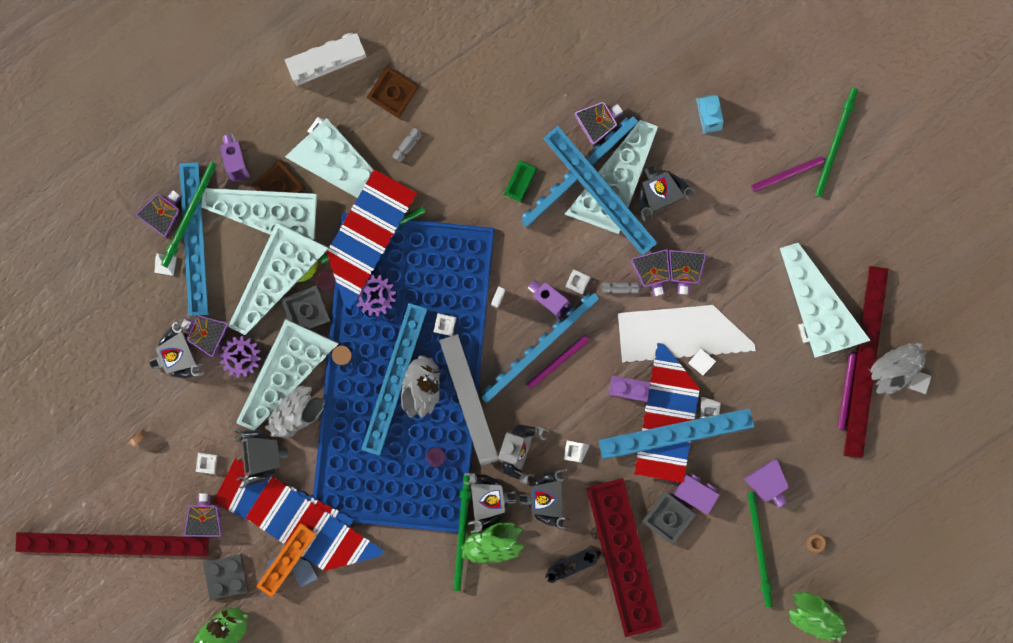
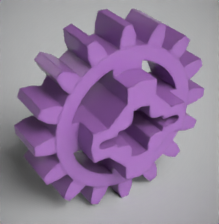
M371 275V280H366L365 286L361 288V293L356 299L360 301L357 307L363 306V313L368 310L369 316H372L373 312H375L378 317L380 311L386 314L387 307L392 309L390 302L396 301L392 298V295H395L396 292L391 291L394 287L393 284L387 285L389 281L387 278L382 281L381 275L377 279H375L374 275ZM372 283H379V285L374 288H370L368 286ZM385 288L387 289V292H388V299H387V300H386V299L384 298V296H383V292H384ZM363 291L367 293V300L365 303L362 297ZM379 291L378 295L380 298L371 301V292L376 293ZM380 303L383 305L380 308H371L374 304Z
M244 336L240 337V341L233 337L232 343L227 340L228 346H222L221 348L224 350V353L219 354V356L224 358V360L220 361V364L226 365L223 370H230V376L236 373L237 378H240L241 373H243L244 377H248V371L254 374L253 367L259 368L256 362L262 359L257 357V354L261 352V350H255L257 343L251 345L252 339L250 338L245 342ZM238 345L235 351L229 352L233 346ZM245 345L251 349L253 355L247 353ZM242 352V355L249 358L241 359V362H239V359L232 356L239 355ZM228 359L235 363V369L229 364ZM248 361L252 362L249 367L243 369Z

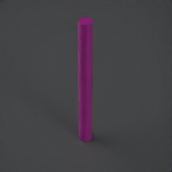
M820 156L751 185L753 192L759 191L825 163L824 159Z
M584 335L531 379L527 386L533 389L590 341L587 336Z
M849 353L837 428L845 430L856 363L857 354Z

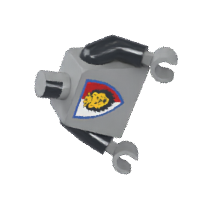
M180 319L174 322L172 327L159 340V347L156 348L159 357L149 360L150 366L153 371L163 367L167 374H171V376L176 378L188 379L204 375V372H199V367L203 365L197 363L185 333L181 332L186 330V326L183 328L179 326V323L182 321Z
M517 425L513 431L506 433L498 457L505 474L519 479L523 484L532 485V483L528 482V478L534 477V475L522 472L532 437L535 436L546 440L547 438L543 437L542 434L544 431L548 432L547 429L541 426L535 428Z
M464 474L470 477V480L464 482V484L471 485L475 521H471L468 524L475 525V530L471 531V533H475L481 529L493 526L502 518L503 513H505L504 504L516 503L515 492L503 493V487L499 484L498 480L486 474Z

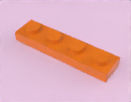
M301 523L256 587L272 598L317 534Z

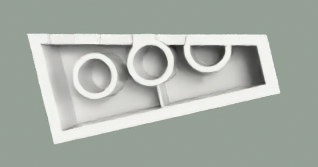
M351 32L343 35L342 39L328 41L323 46L311 48L306 52L284 60L295 85L298 86L367 56L357 33L353 34Z

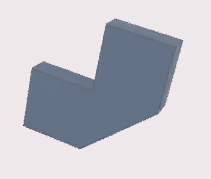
M276 557L266 562L268 567L271 566ZM300 558L291 570L300 587L318 579L310 561Z

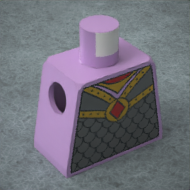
M601 102L575 112L574 116L590 143L594 146L617 127L614 118L620 116L623 112L618 104L608 109L606 104Z

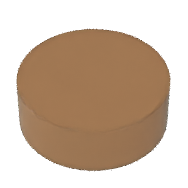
M338 346L332 352V359L336 364L345 365L351 360V351L345 346Z
M141 430L129 441L130 445L135 447L147 436V433Z
M812 534L807 538L806 545L811 552L820 553L826 547V540L820 534Z

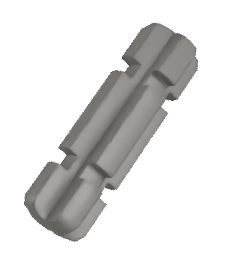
M413 128L409 133L410 136H407L398 147L399 150L394 152L392 157L395 160L402 162L405 158L404 155L408 154L416 144V140L420 139L422 133L418 129Z
M602 283V293H638L639 283Z

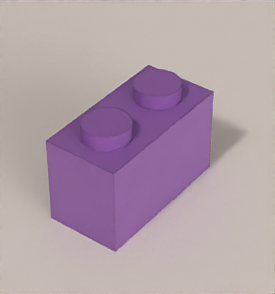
M612 376L608 395L647 402L651 383Z
M690 474V476L685 475L683 483L678 485L674 495L708 515L719 497V494L716 493L717 489L708 483L706 486L699 483L701 479L693 474Z

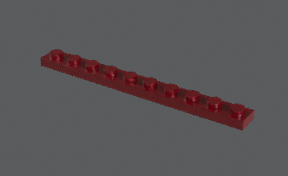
M868 267L860 327L870 341L858 344L843 456L863 458L874 381L872 380L873 373H871V368L877 359L889 268Z
M16 532L15 552L208 557L209 537Z

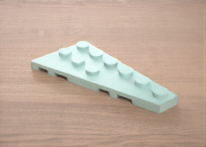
M328 118L285 156L356 198L360 195L374 170Z
M642 120L636 124L598 172L627 208L631 202L658 126ZM584 189L565 213L569 217L619 234L620 229L586 189Z
M206 188L202 195L201 207L270 235L276 223H279L315 241L317 194Z
M276 223L228 327L246 335L329 247Z
M795 243L780 248L814 357L817 358L870 341L800 244Z
M285 319L236 423L255 430L275 407L280 404L283 398L289 395L338 343Z

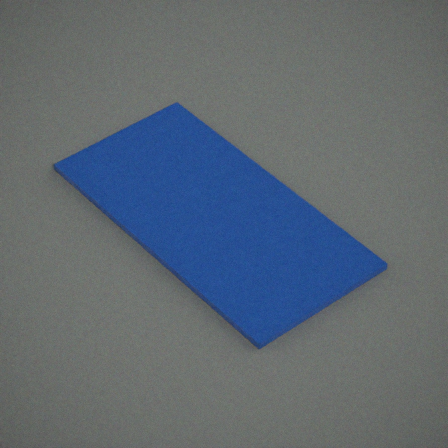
M342 213L341 226L349 213ZM410 220L395 229L394 235L390 238L389 244L385 246V251L380 255V260L376 263L374 270L371 271V275H374L375 279L379 275L382 276V281L387 278L389 280L387 285L393 284L394 287L391 291L396 292L395 295H392V298L396 301L390 302L392 309L387 307V313L384 314L380 311L378 317L375 312H373L372 316H369L368 310L363 313V306L357 307V304L360 302L359 300H356L351 310L346 308L335 279L329 339L338 343L336 347L345 346L349 348L352 357L349 363L339 365L332 359L334 349L328 353L323 395L326 401L321 414L313 498L322 502L323 505L330 506L331 509L338 510L340 514L343 513L349 518H353L352 522L455 533L459 531L460 490L463 487L464 474L470 473L473 441L440 344L441 339L450 336L435 333L434 328L438 313L457 317L453 335L458 334L478 394L495 228ZM372 283L368 286L370 288L377 287L379 283ZM385 288V290H384V292H383V296H384V298L387 300V299H388V292H387V289ZM363 291L362 297L365 303L367 300V293ZM379 291L376 293L371 292V301L380 298L378 295ZM380 303L374 304L371 308L376 309L382 307L383 305H381ZM410 303L427 309L410 364L413 360L418 359L420 355L433 358L440 371L439 401L435 404L432 413H427L423 418L420 417V414L416 413L410 418L406 410L402 409L401 389L379 456L361 449L408 304Z

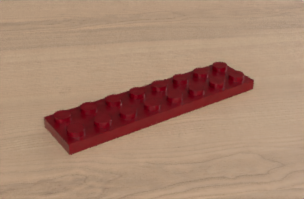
M624 478L586 487L624 636L629 637L662 628Z

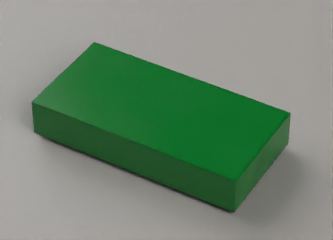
M519 160L504 195L521 203L537 168Z

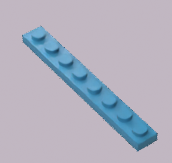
M626 117L619 124L621 128L617 132L611 131L605 137L607 141L603 145L599 143L591 150L593 154L589 158L585 156L587 161L593 166L632 130L638 121L634 117L630 119ZM571 171L563 177L565 181L561 184L556 183L549 190L551 194L548 197L542 196L536 202L537 207L533 211L529 209L522 215L523 220L521 223L526 228L577 181V178Z
M556 126L543 137V140L641 255H644L657 244L654 238L559 126Z
M199 162L179 164L183 217L201 182ZM202 198L184 233L189 317L209 315L203 213L201 207Z
M588 293L580 300L582 305L577 309L574 306L566 313L568 318L563 322L559 320L552 326L554 331L549 335L545 333L538 339L540 344L535 348L531 346L524 352L526 357L521 361L517 359L510 365L512 369L507 374L503 372L496 378L498 382L493 387L489 385L482 391L483 396L481 398L488 403L599 300L597 295L593 293L590 296Z
M408 304L361 449L363 451L379 456L381 454L402 389L401 384L405 378V372L408 370L427 312L426 308Z
M750 408L601 439L599 440L602 459L604 460L752 429L754 425Z

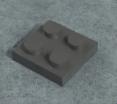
M317 285L281 299L288 320L310 330L330 322Z
M664 491L642 522L670 544L674 545L696 514Z
M241 554L203 562L210 600L249 592Z

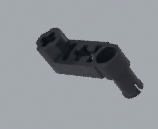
M590 545L577 553L557 561L550 566L545 575V578H548L547 582L554 583L559 579H564L593 566L599 560L600 549ZM588 553L594 554V557H588L587 555ZM570 560L577 562L576 569L571 566L566 569L568 573H565L564 567L571 562Z

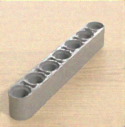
M456 334L441 339L440 344L480 465L484 466L499 461L459 336Z

